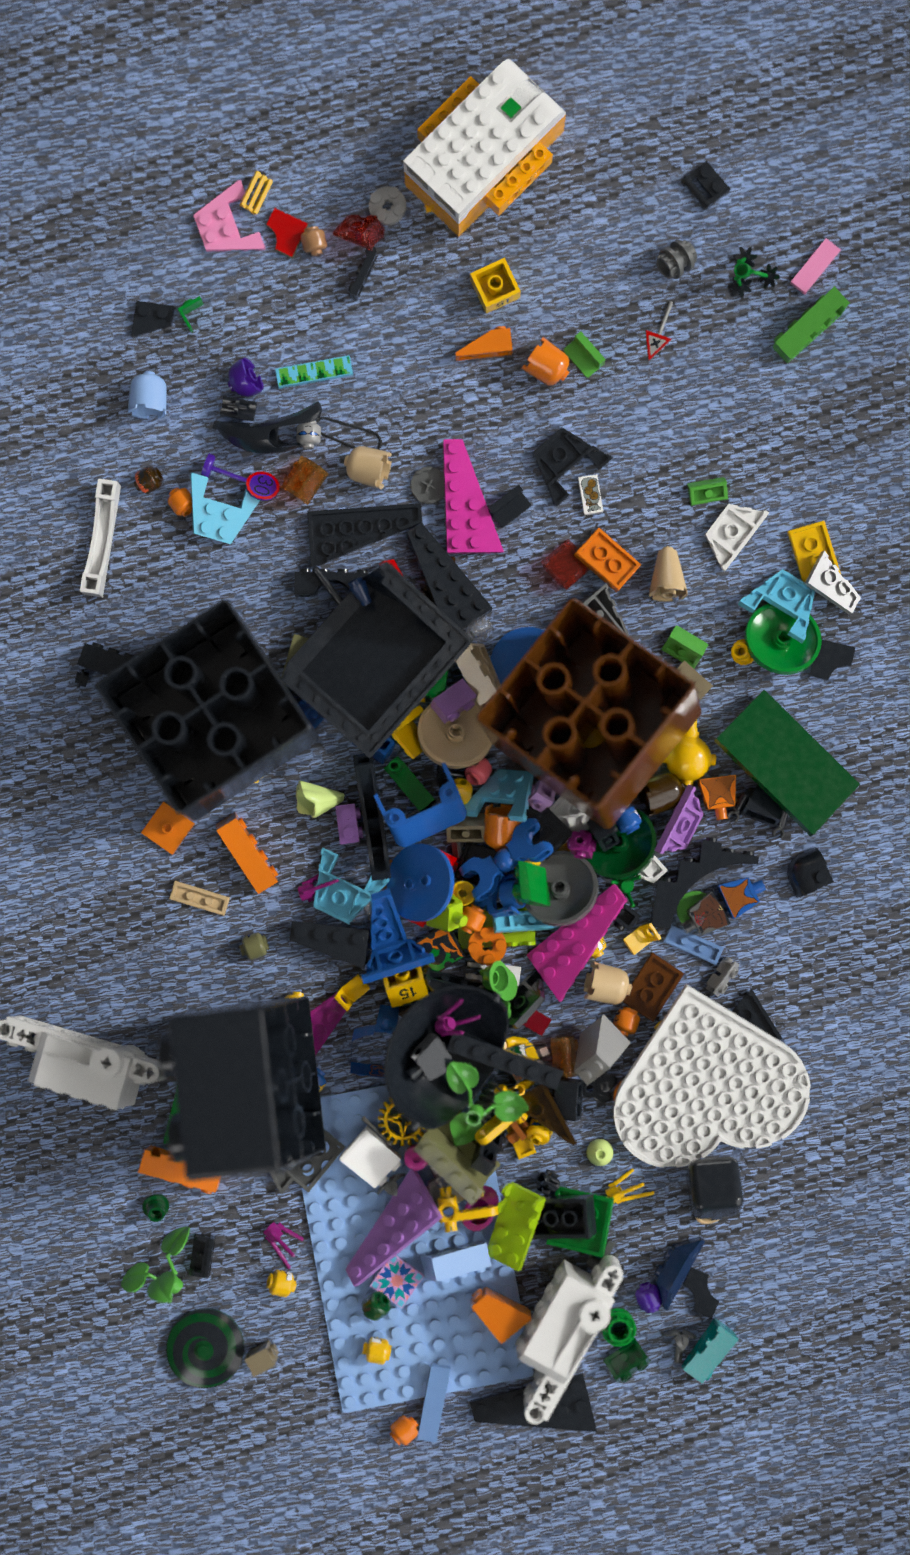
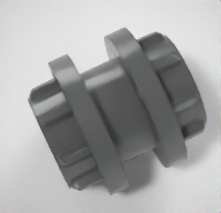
M675 240L670 244V247H664L659 251V256L656 260L657 267L664 277L678 279L684 274V271L689 272L694 268L697 262V253L690 242Z

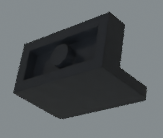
M517 485L489 506L488 510L499 526L504 528L529 509L531 503L524 496L520 485Z

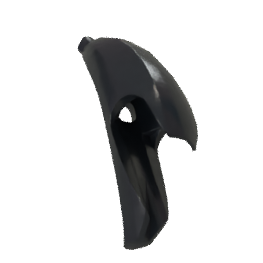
M317 401L296 413L267 420L265 423L260 424L215 420L212 428L218 430L231 444L247 452L257 454L283 453L299 448L301 443H285L281 441L278 435L279 427L314 422L320 418L322 407L320 402Z

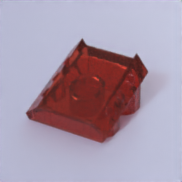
M353 214L347 215L333 231V235L373 251V247L381 237L384 238V227L376 215L361 217V215Z
M569 539L541 561L546 572L565 590L571 588L577 580L590 570L574 556L578 548Z

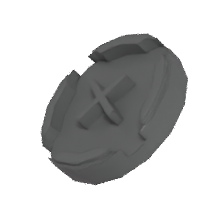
M430 466L416 471L410 483L411 493L414 498L426 505L440 502L445 497L444 473Z

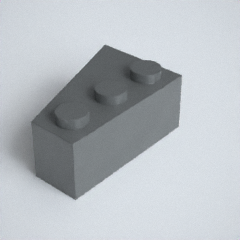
M607 583L582 602V604L629 636L622 617H619L616 611V603L611 599L607 590L609 589Z

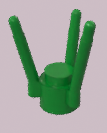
M641 875L625 880H612L610 882L613 885H618V888L626 894L631 907L635 906L630 894L634 888L633 882L640 879Z

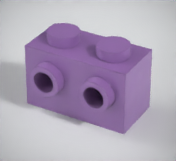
M461 679L434 698L431 708L446 724L448 721H455L462 711L472 709L475 706L477 695L464 679Z
M356 804L335 806L340 845L360 843V838H363L362 826L358 827V819H361L360 808H356Z

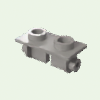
M729 957L722 959L716 968L721 975L718 976L713 973L706 983V989L710 992L713 991L717 997L720 994H724L728 988L727 983L731 978L736 977L740 965L736 961L733 962Z

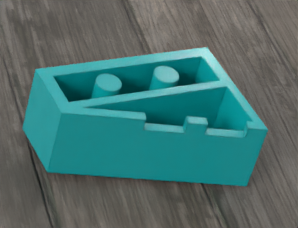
M714 1317L681 1365L682 1369L702 1384L705 1380L708 1381L714 1369L739 1340L735 1332Z

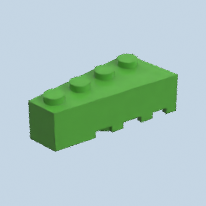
M835 286L826 295L823 294L812 308L806 309L798 321L794 320L787 327L789 329L784 334L781 332L774 339L775 343L772 348L787 364L836 321L850 304Z

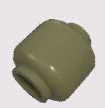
M259 932L244 936L242 944L239 945L242 956L246 955L249 960L263 957L267 954V950H269L266 936L261 935Z

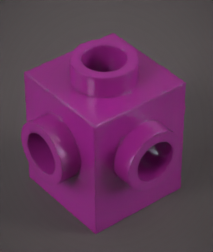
M587 830L573 831L572 837L568 838L567 844L570 852L578 859H592L593 852H595L597 841L592 833Z

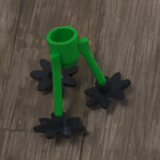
M740 247V254L733 255L738 260L734 267L736 276L732 277L734 283L728 285V288L734 289L731 296H735L739 292L740 298H743L744 291L751 292L748 285L752 283V280L745 281L751 274L761 276L758 282H764V289L769 284L775 287L774 280L780 279V276L775 274L778 271V267L776 266L772 269L771 265L767 264L766 270L760 269V271L751 269V267H755L752 260L756 259L758 255L751 254L752 247H749L746 252L743 247Z

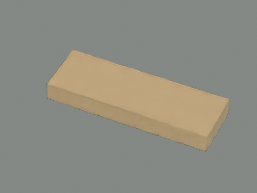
M175 881L169 899L225 916L230 897Z

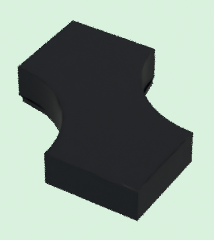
M691 1267L683 1285L693 1293L695 1300L693 1311L712 1319L719 1300L712 1296L708 1289L709 1274Z

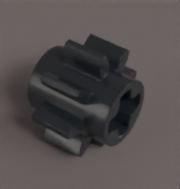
M549 1169L546 1170V1173H539L536 1178L537 1190L546 1195H549L550 1192H556L560 1186V1181L557 1179L559 1175Z

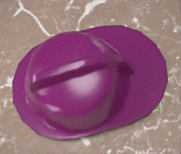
M483 1186L484 1196L478 1198L477 1202H474L472 1205L467 1202L464 1209L498 1205L499 1197L497 1192L492 1187ZM494 1216L462 1220L468 1230L480 1231L489 1226Z

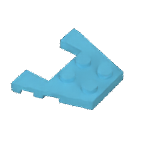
M191 473L193 534L231 544L260 500L253 498L247 492V489H245L240 508L204 498L208 477Z
M782 569L765 581L759 588L754 589L749 595L743 597L738 605L753 613L761 600H765L796 619L787 635L803 643L806 638V630L809 624V615L815 591L805 585V582Z
M498 769L471 797L469 802L465 804L466 816L477 817L485 802L512 804L513 807L508 814L510 821L526 822V810L529 808L528 797L531 795L534 776L528 771Z
M322 848L321 864H319L318 870L319 878L316 886L335 879H339V882L316 890L313 907L349 924L370 902V894L381 891L390 879L372 881L370 876L365 889L355 886L331 874L340 855Z

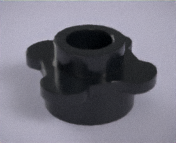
M81 669V672H77L75 677V683H78V688L80 686L86 687L89 672H85L84 669Z

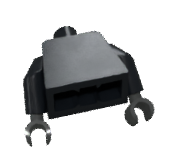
M758 784L755 788L750 787L743 792L735 803L734 811L728 813V819L732 813H735L737 819L734 822H737L739 820V812H742V816L774 827L772 829L774 837L777 830H781L780 838L785 836L783 827L786 826L788 814Z

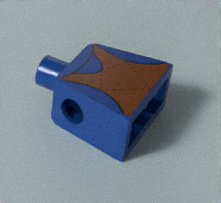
M749 877L717 885V889L731 919H736L758 904L760 901L757 894L766 890L762 880L751 883Z

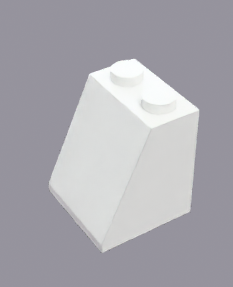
M368 1125L343 1151L339 1158L341 1162L374 1188L378 1185L381 1187L388 1180L387 1174L391 1170L395 1172L402 1164L400 1162L402 1156L391 1146L387 1145Z

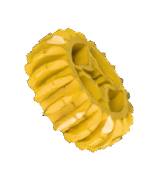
M389 1097L391 1104L384 1101L383 1105L386 1109H379V1112L383 1113L384 1116L380 1115L377 1118L378 1120H383L382 1123L378 1124V1127H385L381 1134L389 1133L386 1137L387 1141L394 1137V1145L398 1139L401 1140V1146H404V1140H407L408 1145H412V1138L416 1143L419 1142L417 1135L421 1137L424 1135L421 1131L422 1128L419 1127L414 1132L406 1135V1128L410 1125V1122L406 1121L403 1129L402 1121L398 1120L399 1117H402L401 1113L393 1116L388 1115L394 1107ZM388 1121L399 1125L400 1134L390 1128Z

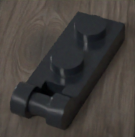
M374 246L366 248L365 261L357 268L356 274L358 276L356 280H352L348 291L350 292V298L358 301L377 260V250Z

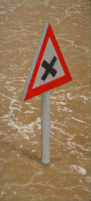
M672 301L668 304L658 333L646 330L649 360L672 340L661 335L673 305Z

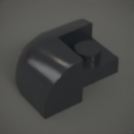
M816 847L797 855L788 865L787 876L796 898L810 894L834 882L823 855Z

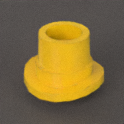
M740 639L733 644L731 655L736 663L748 665L754 661L749 654L745 639Z

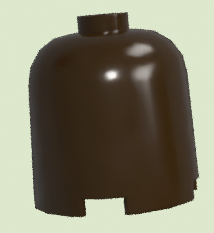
M671 773L652 776L638 793L640 803H645L647 808L644 810L645 814L650 817L674 809L685 791V785Z

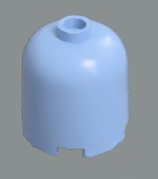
M145 371L144 374L135 376L130 384L128 412H132V416L142 419H149V415H157V419L164 418L167 405L165 381L152 371Z

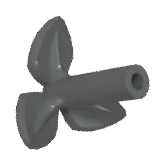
M405 1173L390 1176L389 1181H386L379 1187L377 1194L379 1195L385 1189L388 1194L397 1196L398 1185L396 1181L406 1176Z
M671 1329L663 1333V1336L675 1337L674 1361L681 1363L683 1351L689 1342L688 1338L696 1339L697 1336L685 1329L682 1332L678 1329Z

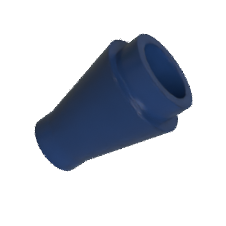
M362 576L348 583V589L362 606L372 602L366 580H363Z

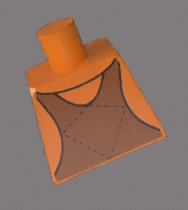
M736 775L697 780L706 810L715 809L716 820L728 819L726 808L735 806Z

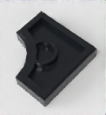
M822 640L820 652L811 664L809 676L828 681L831 673L837 668L852 666L856 647Z

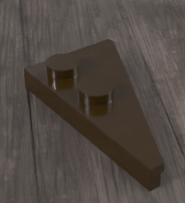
M541 1084L521 1095L528 1105L526 1114L536 1119L540 1124L553 1131L572 1146L578 1144L547 1086Z

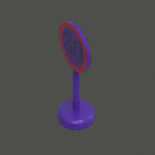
M209 453L205 460L201 476L208 477L209 479L212 471L244 482L246 483L247 492L257 500H271L279 493L280 485L278 480L268 472H254L248 478H244L214 467L216 458L213 454Z

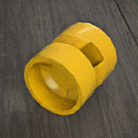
M466 881L457 882L454 884L453 895L463 902V906H469L474 902L472 896L474 886Z

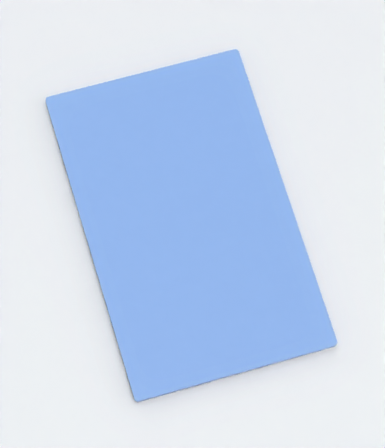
M386 1085L320 1097L324 1130H327L345 1146L343 1151L367 1126L362 1120L364 1116L380 1132L385 1129V1127H378V1124L382 1123L383 1120H378L377 1118L380 1115L384 1116L383 1113L379 1112L380 1108L386 1109L383 1102L386 1101L388 1104H391ZM481 1091L472 1100L473 1105L476 1101H479L478 1097L481 1095ZM394 1106L388 1115L393 1116L400 1112ZM467 1106L462 1112L467 1113L469 1107ZM404 1116L398 1118V1120L402 1121V1128L404 1129V1124H406V1121L409 1122V1120ZM388 1121L390 1128L400 1134L399 1125ZM409 1125L406 1128V1135L415 1131ZM412 1138V1139H411L412 1144H417V1143L414 1141V1139ZM399 1139L395 1145L391 1146L402 1156L400 1160L402 1164L395 1172L391 1170L387 1174V1181H389L390 1176L400 1173L407 1175L410 1171V1168L407 1167L404 1161L405 1151L410 1146L407 1140H404V1146L400 1145L401 1140ZM325 1141L327 1152L329 1150V1144ZM343 1151L309 1193L302 1188L343 1412L347 1413L424 1398L431 1363L450 1366L446 1393L533 1376V1367L518 1360L517 1346L515 1345L525 1326L501 1345L471 1307V1298H473L471 1295L477 1289L485 1287L520 1303L514 1269L489 1257L491 1266L485 1268L486 1271L481 1273H474L473 1271L467 1273V1277L456 1279V1277L449 1278V1282L444 1284H438V1282L427 1279L424 1276L403 1308L390 1301L391 1309L389 1313L380 1320L372 1321L364 1316L362 1302L371 1293L376 1292L370 1284L380 1269L358 1287L353 1286L345 1269L393 1196L388 1194L385 1189L378 1195L379 1185L376 1188L372 1187L341 1162L339 1158ZM329 1160L323 1161L321 1165L322 1169L329 1162ZM305 1164L302 1170L308 1171L312 1165ZM429 1164L424 1169L417 1171L426 1187L428 1186V1181L434 1178ZM314 1167L310 1172L303 1174L306 1176L312 1175L314 1172ZM495 1171L489 1176L484 1186L492 1187L497 1192L500 1203L501 1197ZM406 1176L396 1181L398 1188ZM466 1200L457 1203L459 1210L464 1209L467 1204ZM450 1207L444 1213L451 1216L454 1214V1210ZM498 1215L494 1216L489 1226L480 1231L468 1230L462 1221H456L458 1230L452 1231L451 1228L450 1232H445V1224L438 1221L398 1253L397 1256L424 1274L420 1254L426 1253L427 1256L437 1254L438 1250L444 1249V1251L455 1249L456 1246L478 1241L485 1242L488 1246ZM370 1337L387 1339L389 1345H392L389 1361H386L383 1365L367 1362L365 1359L366 1355L362 1354L364 1342L368 1343Z

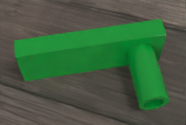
M399 756L384 767L385 771L420 812L435 801Z

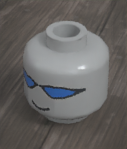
M316 421L298 424L296 427V442L301 443L300 445H303L302 448L314 449V446L321 442V427Z

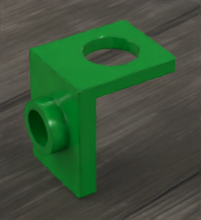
M200 296L195 299H188L183 303V306L178 308L191 333L194 331L185 315L204 305Z

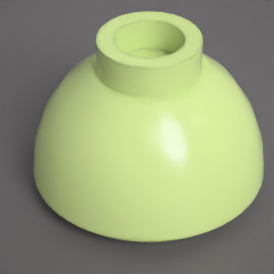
M604 1139L593 1140L587 1147V1158L596 1166L607 1165L613 1158L612 1145Z

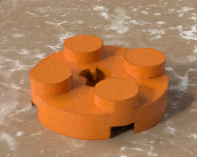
M493 926L482 927L480 932L473 931L470 935L468 950L471 957L477 963L489 966L504 957L507 947L504 934L494 933ZM484 941L486 943L491 941L493 943L491 946L493 947L490 950H484L482 943Z

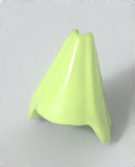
M299 781L296 787L297 811L316 818L343 802L345 795L329 788Z

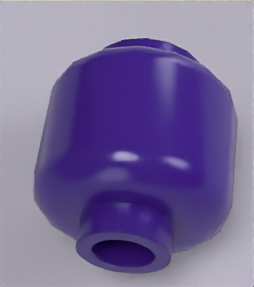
M651 1282L640 1284V1288L635 1291L639 1309L645 1311V1313L658 1311L662 1305L658 1286L651 1284Z

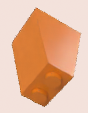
M488 1287L479 1288L471 1295L473 1297L471 1298L472 1309L501 1345L532 1320L531 1311L528 1307Z

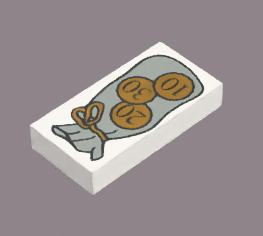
M597 474L578 477L584 516L603 513Z

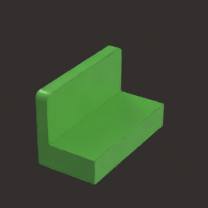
M581 331L575 336L574 341L563 350L586 378H589L605 364L606 359Z
M676 625L661 650L681 662H687L694 669L702 658L708 644Z

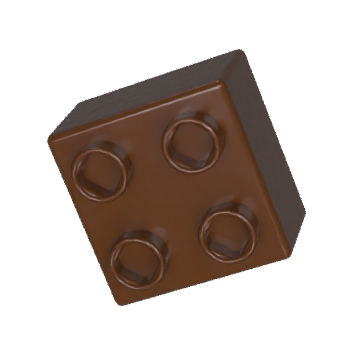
M572 598L565 604L479 711L476 719L493 746L605 829H610L696 722L702 711L693 681L580 601ZM595 728L603 734L604 741L594 748L584 747L585 741Z

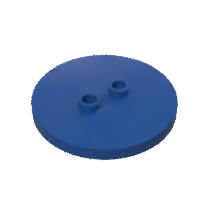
M522 627L508 632L498 641L493 649L491 662L500 684L504 682L544 630L534 627Z
M413 844L401 850L390 865L391 878H389L390 880L387 883V889H390L398 914L410 921L425 922L432 920L445 910L451 900L454 890V873L451 863L440 849L429 844Z

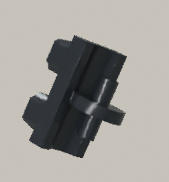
M223 396L220 416L254 422L257 402Z

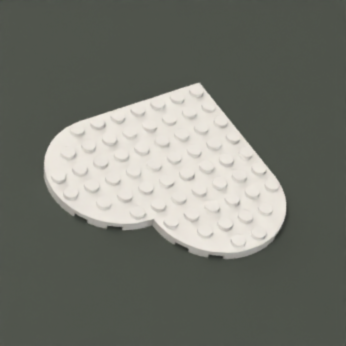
M686 984L620 1084L614 1100V1123L624 1146L641 1161L662 1168L664 1166L684 1167L693 1160L705 1158L721 1141L737 1148L756 1147L758 1149L770 1146L781 1138H786L798 1127L806 1114L810 1102V1079L801 1059L789 1046Z

